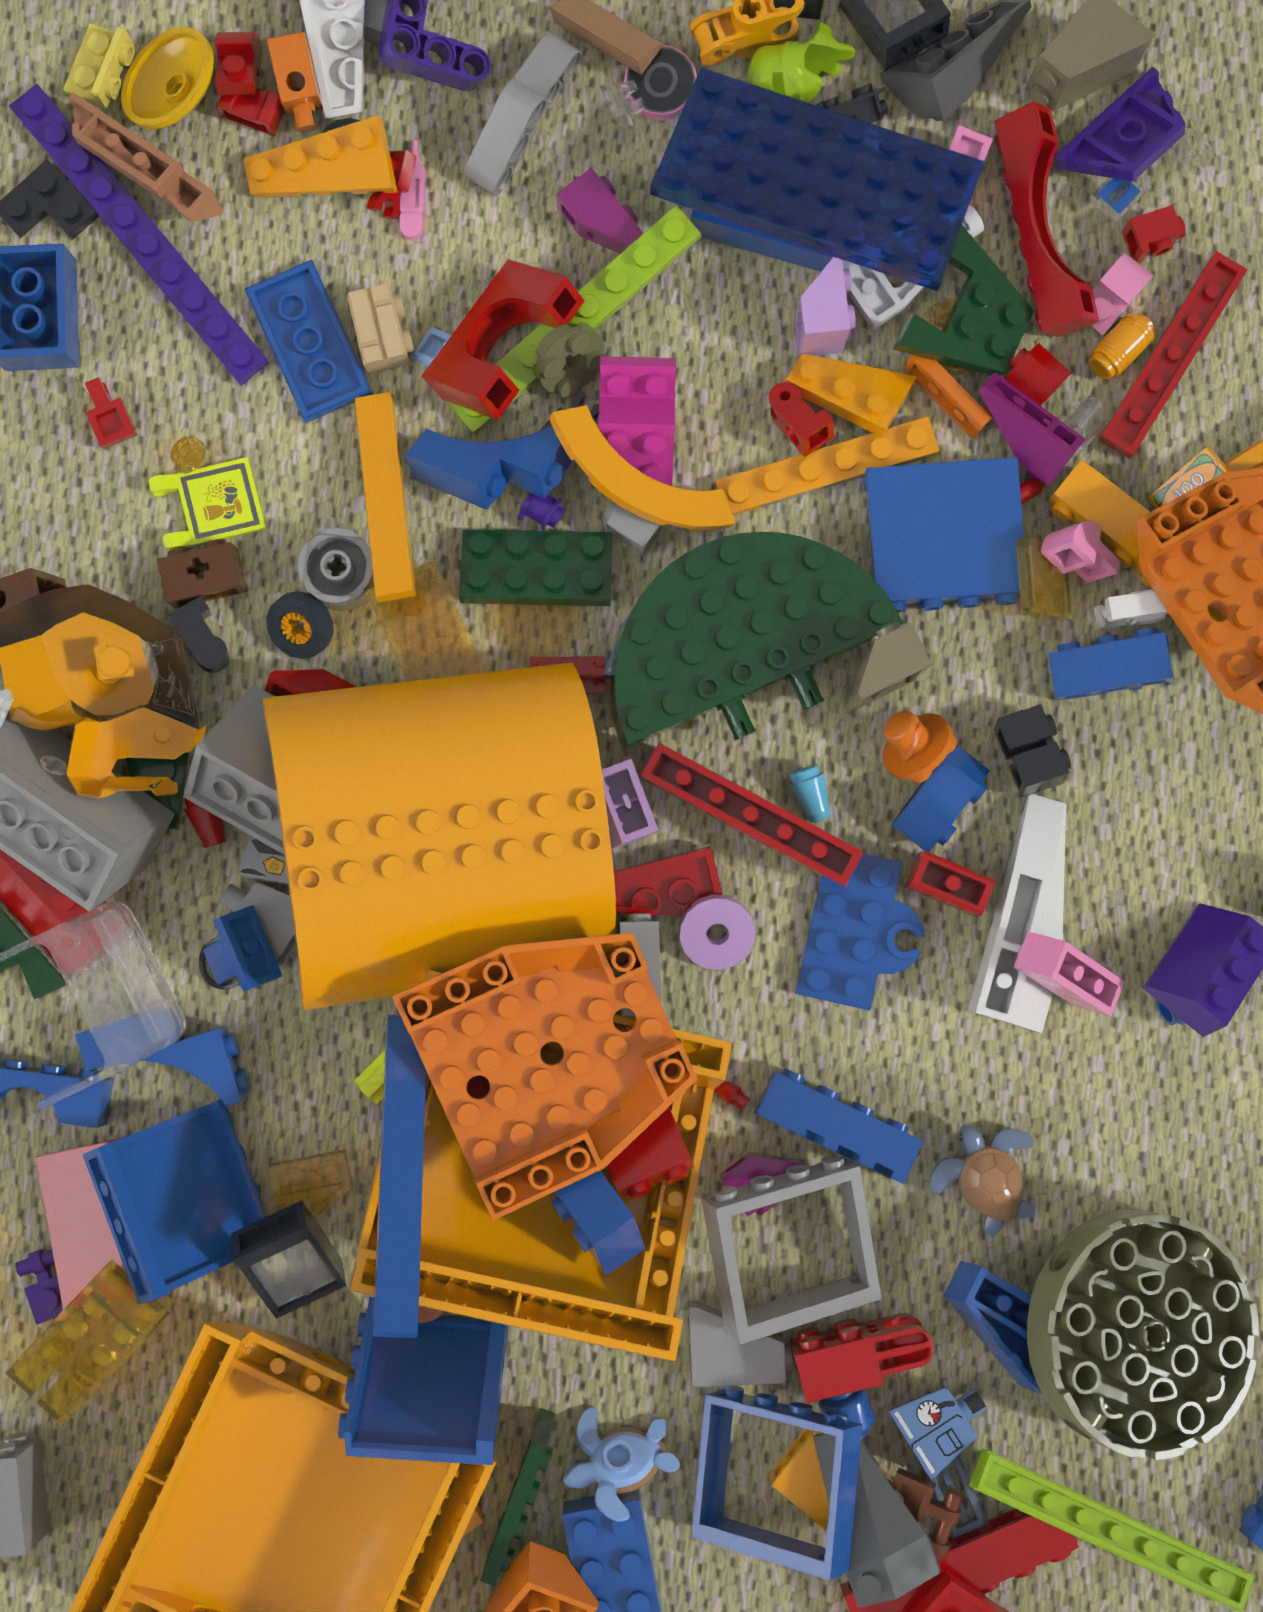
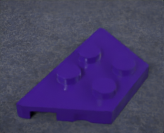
M1152 66L1054 155L1053 166L1060 170L1135 181L1185 135L1186 123L1180 112L1173 107V99L1169 91H1164L1161 86L1158 70Z

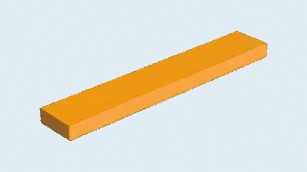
M391 391L355 398L375 597L379 603L416 596L394 397Z

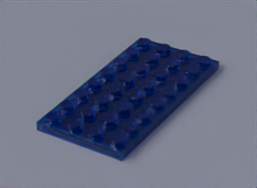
M701 67L650 185V195L938 292L985 161Z

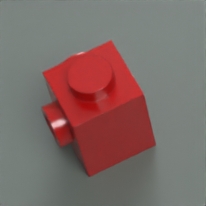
M1038 343L1029 352L1023 348L1011 360L1009 366L1013 370L1005 380L1042 406L1072 373Z

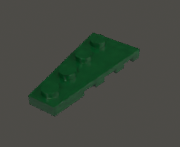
M541 1408L532 1439L529 1440L520 1466L519 1477H516L506 1505V1511L503 1512L480 1579L481 1582L495 1586L500 1571L506 1573L512 1563L515 1549L510 1548V1544L513 1538L521 1539L528 1516L522 1514L525 1504L533 1506L541 1482L535 1480L538 1470L546 1472L554 1448L547 1446L555 1413Z

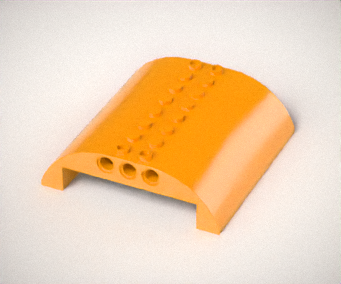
M573 663L262 698L267 738L270 740L299 962L298 975L303 1010L389 998L424 982L427 970L444 973L504 945L615 934V881L601 761L588 699Z
M427 970L424 981H427L442 973ZM614 1014L613 1024L616 1029L624 1031L632 1027L635 1019ZM672 1028L676 1039L682 1043L698 1079L669 1106L695 1168L688 1170L689 1175L680 1181L667 1184L665 1180L651 1186L652 1191L637 1199H630L629 1196L622 1199L615 1187L608 1167L606 1166L600 1170L634 1216L645 1246L643 1251L607 1276H605L589 1251L585 1253L572 1234V1231L575 1229L567 1219L563 1222L551 1204V1201L554 1199L551 1194L492 1221L477 1188L474 1176L426 1071L419 1306L663 1360L676 1361L683 1319L673 1317L713 1092L717 1086L726 1080L732 1043ZM557 1042L544 1044L540 1051L541 1060L548 1064L558 1062L563 1053L561 1045ZM381 1150L365 1213L350 1291L375 1296Z
M206 1322L69 1612H428L497 1459L494 1456L493 1465L346 1456L345 1439L338 1438V1428L341 1413H348L349 1403H345L346 1383L348 1378L354 1379L356 1371L352 1369L350 1364L316 1348L270 1331L236 1323Z

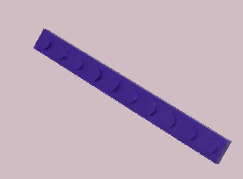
M35 84L11 103L9 107L240 386L267 366L269 361L102 160L77 143L72 134V124L42 88Z

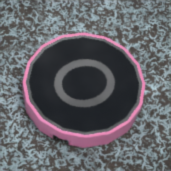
M663 45L642 75L628 67L626 68L624 81L626 96L635 111L648 119L661 121L672 119V116L686 111L695 98L697 74L694 64L684 52L673 46Z

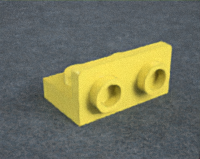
M91 23L89 24L63 88L67 96L75 93L92 105L108 109L111 99L115 100L120 93V77L124 67L129 66L134 58V43L126 29L117 26L115 32Z

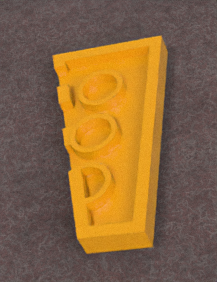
M378 115L243 158L249 191L255 198L300 197L301 194L324 196L340 192H351L352 194H368V191L397 192L384 122Z

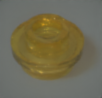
M186 436L179 439L173 446L170 455L176 469L184 474L199 469L206 458V446L198 438Z

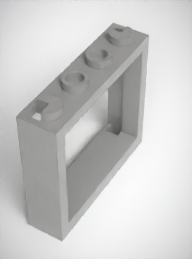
M826 1156L821 1159V1163L812 1166H792L787 1168L784 1174L774 1177L768 1175L758 1176L751 1179L750 1184L737 1188L734 1186L721 1187L722 1192L701 1198L724 1329L739 1345L882 1299L860 1166L844 1156L834 1159ZM840 1184L856 1275L745 1310L729 1217Z

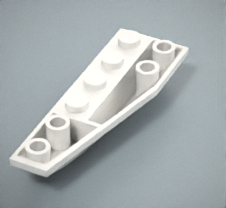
M1035 794L1027 796L967 1010L968 1012L1042 1033L1053 992L1014 968V964L1017 960L1019 948L1023 945L1028 931L1063 940L1066 803Z

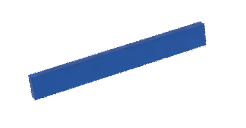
M388 1015L386 1022L373 1337L416 1338L418 1335L426 1069L402 1017L398 1015Z

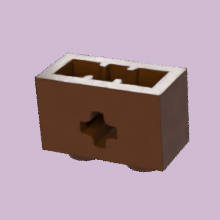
M225 539L208 541L204 543V548L190 551L189 548L173 549L167 552V557L157 559L166 602L175 609L186 605L200 596L207 602L248 592L239 550L232 542H226ZM205 565L209 570L204 571V578L200 579L195 574L200 573V566Z

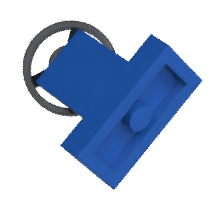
M253 905L220 916L214 920L220 937L208 941L203 946L199 955V970L209 985L221 990L241 985L243 992H246L283 976ZM205 959H207L210 970L212 971L216 981H214L208 975L205 967ZM237 976L238 980L231 985H225L226 981Z

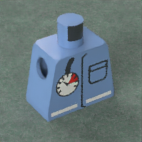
M943 1387L892 1408L888 1413L928 1478L933 1479L978 1437L969 1421L987 1410V1407L975 1388L955 1400L949 1389Z

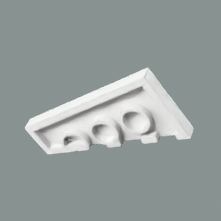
M300 0L325 119L363 112L365 0Z

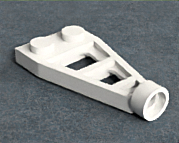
M968 205L957 213L863 245L842 259L843 269L849 268L851 275V291L847 293L872 330H875L904 311L948 263L939 256L935 257L931 262L925 263L914 247L916 242L930 235H937L943 244L951 226L957 221L963 225L973 238L984 231L982 219L972 206ZM898 253L905 254L914 266V273L903 286L894 288L878 264L883 258Z

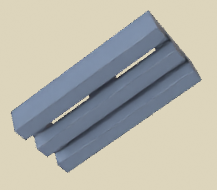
M960 1455L952 1462H954L976 1519L969 1521L961 1501L959 1508L962 1511L960 1515L962 1524L956 1527L953 1524L950 1532L952 1539L988 1524L974 1489L968 1487L970 1480ZM946 1466L941 1471L947 1488L956 1489ZM926 1475L928 1480L936 1483L933 1492L935 1499L944 1501L936 1478L929 1479Z

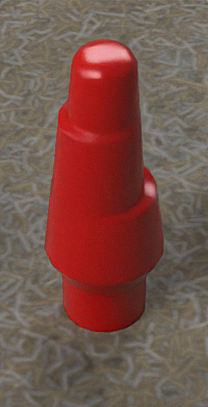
M724 1081L714 1089V1092L724 1102L737 1107L741 1111L745 1109L751 1100L742 1092L741 1087L730 1081Z

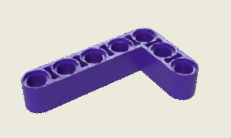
M387 0L379 43V56L386 66L461 91L474 90L489 75L491 61L484 50L423 29L428 0ZM399 3L407 5L411 9L413 16L403 14L399 8ZM392 40L402 42L406 48V54L398 52L394 48ZM428 51L438 54L442 65L433 63L429 58ZM464 62L471 64L475 68L476 76L467 73L464 68Z

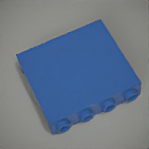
M1017 457L866 468L863 475L864 491L867 492L873 579L887 594L898 613L906 611L905 606L920 605V610L922 611L942 609L945 603H958V608H973L980 606L981 601L995 600L996 605H1012L1018 603V598H1022L1029 591Z
M221 1099L82 1154L138 1305L164 1297L169 1294V1291L234 1262L231 1233L267 1217L259 1199V1187L251 1178L246 1164L245 1150L238 1143L232 1128L233 1119L231 1113L224 1107Z
M369 1297L367 1313L360 1312L358 1336L362 1337L361 1345H354L351 1367L356 1370L354 1379L348 1378L346 1383L345 1403H349L348 1413H341L339 1420L338 1438L345 1439L346 1456L493 1465L508 1325L481 1319L440 1316L427 1323H418V1335L416 1338L373 1337L374 1297Z

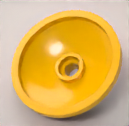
M177 27L161 33L139 52L127 71L121 92L123 111L135 125L148 130L165 128L185 118L199 104L209 87L213 74L214 55L212 46L207 38L194 28Z

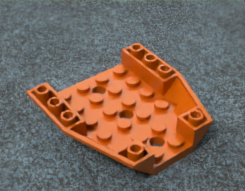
M1263 467L1224 472L1140 517L1136 523L1140 571L1224 696L1263 714ZM1208 607H1213L1219 611L1221 622H1217L1210 617Z
M633 933L504 945L392 996L454 1131L492 1221L604 1169L698 1080L682 1043L676 1039L648 976V965ZM622 1008H628L634 1014V1024L628 1030L621 1031L616 1029L613 1024L614 1014ZM548 1042L559 1043L563 1050L561 1059L554 1064L545 1063L540 1057L541 1048ZM480 1075L489 1080L490 1088L486 1095L476 1098L467 1092L466 1086L472 1077Z

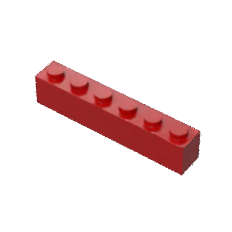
M661 743L657 744L640 775L653 786L843 888H846L863 857V851Z
M1013 1509L987 1520L988 1524L954 1539L949 1537L948 1540L951 1545L947 1556L941 1559L939 1565L941 1569L940 1574L895 1600L858 1608L850 1582L842 1583L840 1587L850 1612H912L946 1571L981 1594H985L997 1589L1000 1585L999 1582L1013 1576L1015 1578H1023L1032 1574L1036 1566L1045 1562L1055 1563L1065 1560L1071 1555V1551L1079 1548V1545L1074 1535L1018 1509Z

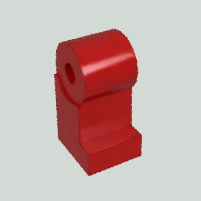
M781 382L770 390L769 403L771 404L770 409L773 421L804 457L835 437L834 422L831 415L825 409L815 414L801 398V391L794 383Z

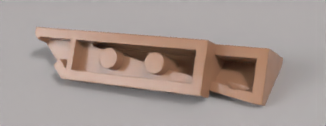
M75 93L69 96L74 110L72 134L79 145L159 199L164 197L190 222L219 216L224 212L214 192L184 172L179 162Z

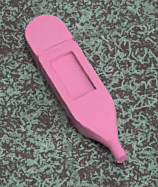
M417 140L411 141L410 153L417 157L409 191L400 195V230L403 237L409 241L418 240L424 231L425 169L417 152Z

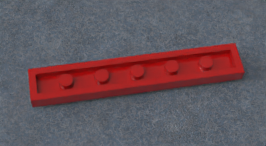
M1218 251L1214 252L1099 437V441L1129 459L1134 456L1248 269Z

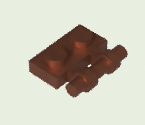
M898 1468L892 1487L894 1490L897 1488L905 1499L903 1503L916 1521L920 1520L923 1524L926 1515L937 1519L933 1533L928 1534L940 1565L942 1557L947 1556L951 1545L948 1538L952 1526L958 1523L962 1512L959 1505L963 1495L956 1489L948 1488L944 1501L932 1498L936 1486L935 1482Z

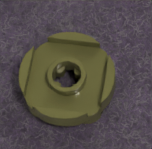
M578 322L581 326L570 327L566 323L556 327L541 340L535 351L539 356L536 366L533 364L532 369L536 379L547 391L560 394L563 398L575 396L580 388L589 383L600 372V356H606L604 354L605 346L603 340L586 323ZM567 356H573L570 361L566 362L565 358Z

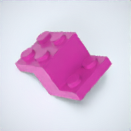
M600 356L599 431L610 446L631 466L656 481L672 486L676 358Z

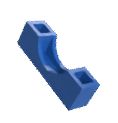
M4 1059L3 1065L0 1064V1101L12 1089L28 1087L39 1091L49 1099L54 1106L59 1123L94 1128L107 1125L114 1079L103 1078L102 1070L86 1071L85 1068H81L79 1074L65 1073L66 1066L58 1064H42L41 1069L27 1068L28 1061L19 1059Z

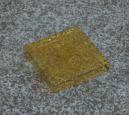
M1030 537L1018 539L1016 548L1022 614L1024 616L1053 621L1072 620L1068 572L1062 574L1060 569L1054 566L1041 553L1042 540Z

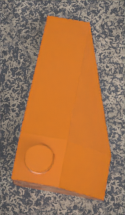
M529 1541L510 1564L483 1612H595L598 1609V1600L565 1554Z

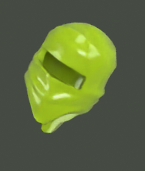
M819 22L816 33L812 38L808 36L804 43L786 41L784 44L758 47L748 69V85L758 103L769 108H779L780 106L792 108L793 106L809 105L822 87V78L818 75L824 71L831 77L837 76L841 73V66L838 61L854 58L856 50L851 45L837 42L832 37V28Z

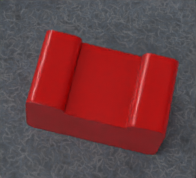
M257 87L255 94L221 95L217 105L222 118L274 137L285 112L278 93L269 90L265 91Z

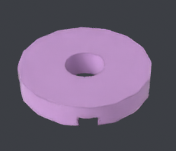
M712 894L696 900L691 904L687 912L684 913L680 920L679 938L684 953L693 963L706 969L723 970L736 966L748 956L754 945L755 926L749 910L737 902L736 899L728 895ZM714 924H722L728 929V932L724 938L713 940L706 935L708 928Z

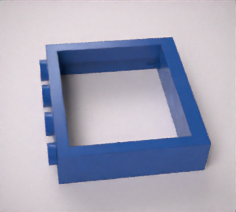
M735 1385L723 1386L722 1390L705 1394L691 1538L829 1581L849 1572L862 1424L849 1421L848 1415L842 1412L826 1411L824 1414L812 1411L813 1406L810 1404L791 1402L789 1405L778 1403V1397L771 1394L747 1395L744 1394V1388ZM733 1410L836 1436L825 1548L723 1517Z

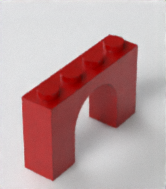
M508 259L422 374V377L441 399L498 420L520 390L500 366L486 362L489 351L494 343L505 332L522 323L537 322L553 328L566 323L569 324L585 301L566 276Z

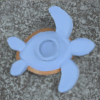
M591 1407L583 1412L576 1429L577 1443L589 1456L588 1462H578L571 1466L563 1476L562 1482L568 1488L573 1489L584 1488L594 1483L597 1486L595 1493L597 1508L608 1518L616 1522L625 1521L630 1517L629 1510L619 1500L617 1494L629 1493L641 1488L654 1477L659 1469L665 1472H675L679 1469L680 1463L672 1453H666V1447L660 1441L666 1436L665 1419L654 1420L647 1432L621 1427L607 1432L600 1438L597 1432L599 1413L596 1407Z

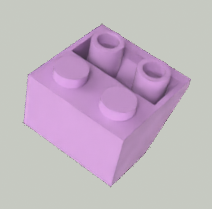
M842 255L834 256L800 297L794 320L798 358L802 354L819 356L842 353L846 341L851 340V328H855V310L853 305H847V292L851 291V275L849 268L843 269Z
M632 759L602 769L611 851L657 834L659 830Z

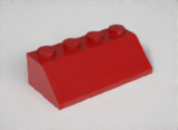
M0 849V901L73 981L81 976L131 929L106 901H103L89 912Z

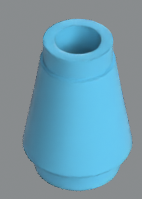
M818 765L808 766L790 773L791 783L788 785L808 817L809 823L829 818L831 814L829 811L824 772H820Z

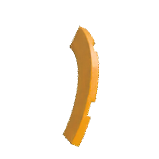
M587 405L555 411L549 416L555 434L570 459L575 460L580 468L590 477L588 481L623 509L662 526L669 524L683 527L689 531H715L731 528L736 524L723 489L711 491L681 489L656 481L631 466L610 446L601 434Z

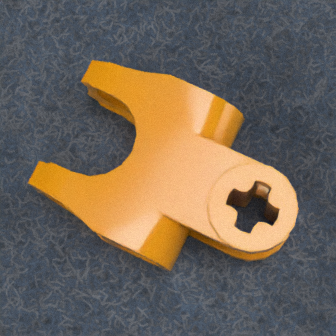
M734 0L732 6L706 12L698 16L690 23L689 29L691 35L696 38L700 48L699 57L702 64L715 65L734 56L743 59L752 58L758 47L763 45L784 44L786 41H793L800 31L796 17L804 9V0H794L795 4L791 8H775L773 0ZM785 22H788L791 28L784 35L772 32Z

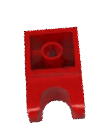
M907 1313L857 1323L856 1319L853 1318L844 1319L834 1323V1329L819 1332L817 1327L807 1328L796 1333L797 1338L789 1339L799 1385L806 1403L884 1385L882 1376L922 1367L931 1360L934 1353V1344L929 1333L923 1329L922 1324L916 1317Z

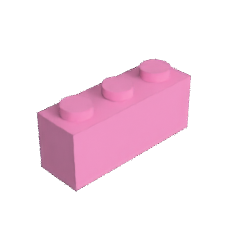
M1029 931L1023 945L1019 948L1017 960L1014 964V968L1073 1006L1109 1017L1113 1014L1125 981L1068 942Z

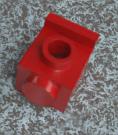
M1170 205L1131 218L1122 230V234L1131 258L1140 264L1148 253H1151L1152 257H1157L1171 251L1174 243L1178 239L1185 237L1186 228L1181 216H1177L1174 206Z

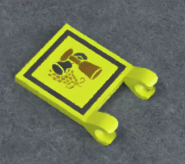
M248 457L177 474L157 475L149 479L150 490L155 497L172 494L179 490L189 531L165 534L163 542L167 551L177 548H192L203 545L211 540L228 539L266 529Z

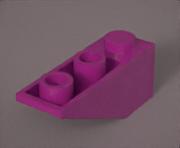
M590 168L556 194L557 207L579 236L621 254L644 233L637 225L638 219L633 210L627 204L622 206L615 198L616 192L610 181L604 175L599 178L595 171Z

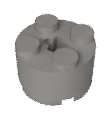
M327 528L318 532L319 534L302 546L298 556V575L304 587L314 598H317L325 607L332 610L348 611L365 605L375 592L370 547L355 532L345 528ZM340 563H343L346 570L340 572L339 576H335L332 570L339 569Z

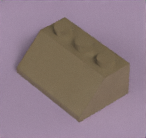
M894 622L876 632L877 635L871 639L872 642L866 645L868 650L861 657L845 705L848 714L914 682L932 665L911 622L902 627H899L898 623Z

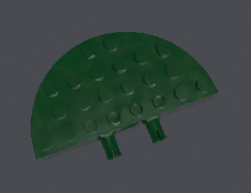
M778 532L739 533L704 543L676 559L655 577L629 613L619 634L610 671V702L616 733L622 749H626L714 709L722 710L734 741L739 740L757 731L742 702L745 699L744 696L783 679L786 681L790 680L802 706V711L818 705L825 700L822 698L810 671L813 669V666L872 641L871 639L877 635V631L894 622H897L899 627L904 623L887 594L866 571L840 552L822 543L801 536Z

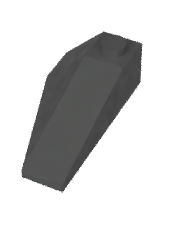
M1030 0L996 1L966 18L964 22L965 29L949 32L948 36L936 42L937 45L921 54L913 55L887 71L883 70L880 72L881 80L917 117L931 118L935 121L949 119L955 114V110L970 98L1032 7Z
M819 1433L813 1436L830 1505L836 1436ZM862 1440L860 1445L849 1572H847L858 1608L895 1600L937 1576L941 1571L928 1531L920 1520L916 1521L903 1503L905 1499L897 1488L894 1490L880 1471L879 1463Z

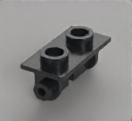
M872 83L851 90L852 98L839 103L838 96L817 103L818 111L808 116L809 118L818 117L819 124L815 125L818 139L826 138L828 141L852 131L848 118L852 115L854 116L857 128L883 120V115L888 114L889 111L886 101L884 99L879 101L878 94L886 91V88L874 90Z

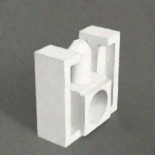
M1153 589L1108 597L1105 599V606L1098 605L1094 607L1098 630L1126 625L1133 627L1158 623L1168 613Z

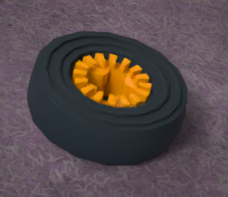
M295 591L284 594L270 606L266 616L267 630L271 640L282 652L290 657L299 659L315 657L329 645L334 634L333 620L329 610L321 601L309 593ZM302 619V623L305 622L303 630L297 627L298 620Z

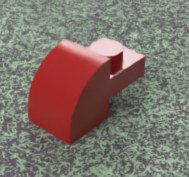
M256 31L217 32L214 44L217 52L215 85L218 95L255 94L256 78L261 73L262 45Z

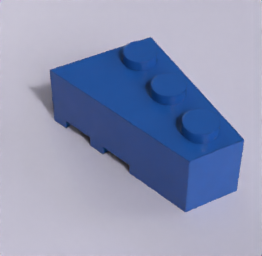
M1157 628L1134 631V638L1119 640L1118 635L1099 637L1095 639L1096 645L1080 647V642L1064 643L1057 645V652L1049 653L1055 697L1059 701L1107 694V692L1130 689V691L1142 689V686L1164 683L1165 686L1176 684L1169 640L1166 633H1158Z
M960 1261L945 1291L944 1297L1019 1386L1042 1395L1033 1374L1027 1345V1320L1031 1296L981 1266Z

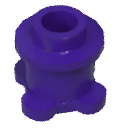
M530 493L522 504L517 518L522 521L527 516L542 525L541 530L544 531L548 525L555 528L566 509L560 506L563 501L561 497L555 499L548 494L544 499Z

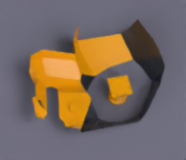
M89 584L57 588L44 592L0 612V663L5 689L12 692L11 697L14 699L9 709L11 721L18 722L28 728L43 731L75 725L67 768V779L77 796L100 799L113 795L116 792L150 790L155 796L175 795L178 792L177 782H173L168 777H116L111 771L117 759H176L183 753L190 752L205 737L206 725L202 728L199 727L182 637L168 625L130 602ZM141 639L149 644L157 664L158 676L154 688Z

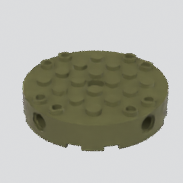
M1134 1209L1117 1210L1094 1217L1070 1232L1057 1245L1044 1264L1034 1286L1028 1311L1027 1345L1031 1367L1038 1387L1048 1405L1066 1426L1089 1441L1126 1456L1160 1460L1184 1455V1450L1193 1447L1199 1442L1207 1443L1229 1423L1243 1402L1252 1382L1257 1363L1256 1360L1252 1359L1254 1336L1259 1337V1319L1256 1302L1250 1300L1245 1284L1248 1278L1231 1250L1213 1233L1197 1223L1180 1217Z

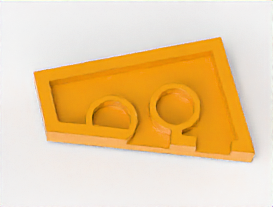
M803 353L785 379V382L794 383L798 386L802 398L883 437L915 385L917 376Z

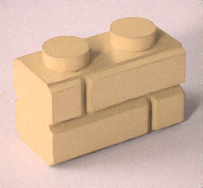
M388 283L372 286L369 289L364 288L348 292L346 295L363 365L367 374L411 364L408 353L415 351L410 330H402L400 317L406 316L401 294L394 295L391 285Z

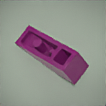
M994 373L982 385L979 393L1014 456L1017 457L1018 463L1027 470L1032 478L1043 481L1050 486L1085 441V438L997 373Z

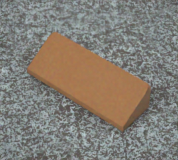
M560 0L550 8L554 23L642 75L663 47L661 42L590 0Z

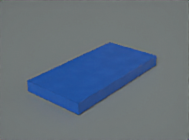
M312 259L245 288L246 294L305 424L354 403L355 398L373 394Z

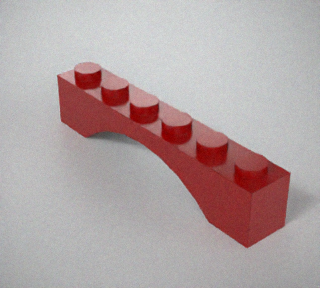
M1032 101L994 120L997 130L995 143L1004 161L1003 178L1011 192L1013 201L1011 214L1019 227L1021 236L1019 249L1028 267L1027 284L1036 302V323L1042 330V333L1062 337L1099 322L1091 285L1079 278L1064 262L1054 244L1049 229L1046 210L1047 182L1059 142L1051 109Z

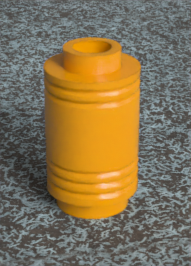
M1126 314L1091 351V357L1088 360L1091 369L1105 380H1110L1112 377L1117 378L1154 340V326L1152 322L1143 314Z

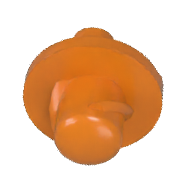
M900 711L888 719L883 730L887 738L883 750V764L895 778L912 780L915 783L924 782L930 777L932 770L939 766L946 756L955 749L957 739L954 737L949 723L938 714L926 713L915 716L910 711Z

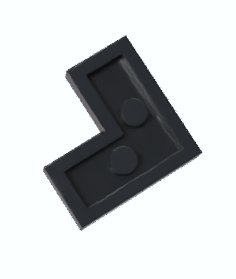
M47 159L0 200V217L21 239L44 217L49 215L67 236L73 240L93 223L99 215Z

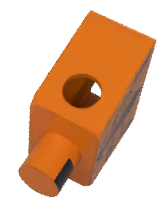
M299 32L267 39L278 91L284 109L288 116L294 115L298 132H310L318 129L319 124L316 111L323 110L310 46L305 33Z

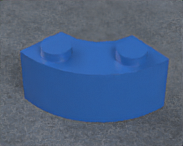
M956 745L955 749L946 756L940 765L932 770L930 777L916 789L892 823V826L927 852L937 842L943 846L957 828L952 824L969 801L974 805L988 787L984 784V781L990 770Z

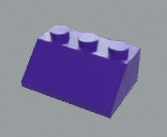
M1202 903L1198 904L1143 986V989L1202 1037L1226 1027L1263 969V926L1248 915Z

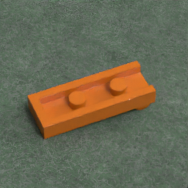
M916 355L910 356L903 370L909 375L917 376L916 383L973 440L993 420L987 405L985 404L982 407L937 361Z

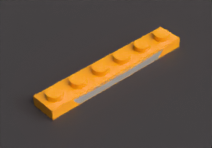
M927 416L888 428L883 437L874 433L814 450L806 457L801 454L715 480V486L717 490H724L732 515L735 516L861 478L866 468L901 466L931 457L939 453V448L929 417Z

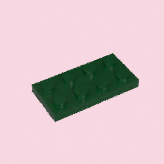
M463 529L459 587L460 604L610 606L612 532Z

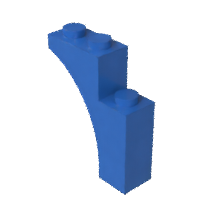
M552 425L528 436L498 442L463 441L426 429L405 455L414 480L485 510L490 507L496 498L503 494L507 483L545 499L552 488L561 482L564 472L574 461L565 452Z
M172 1005L161 1006L75 1034L86 1071L118 1062H158L174 1066L197 1077L220 1097L226 1107L249 1099L247 1092L251 1091V1083L246 1070H240L236 1055L240 1054V1047L233 1032L228 1033L227 1027H222L183 1040L181 1033L185 1032V1023L180 1011H174Z

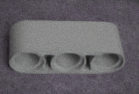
M548 31L513 78L547 100L545 112L551 104L548 102L549 99L552 101L555 99L572 75L569 73L570 70L574 72L578 67L582 52L552 31Z
M511 79L502 90L464 170V176L494 196H498L502 192V189H500L503 183L507 185L543 115L547 100L518 80Z

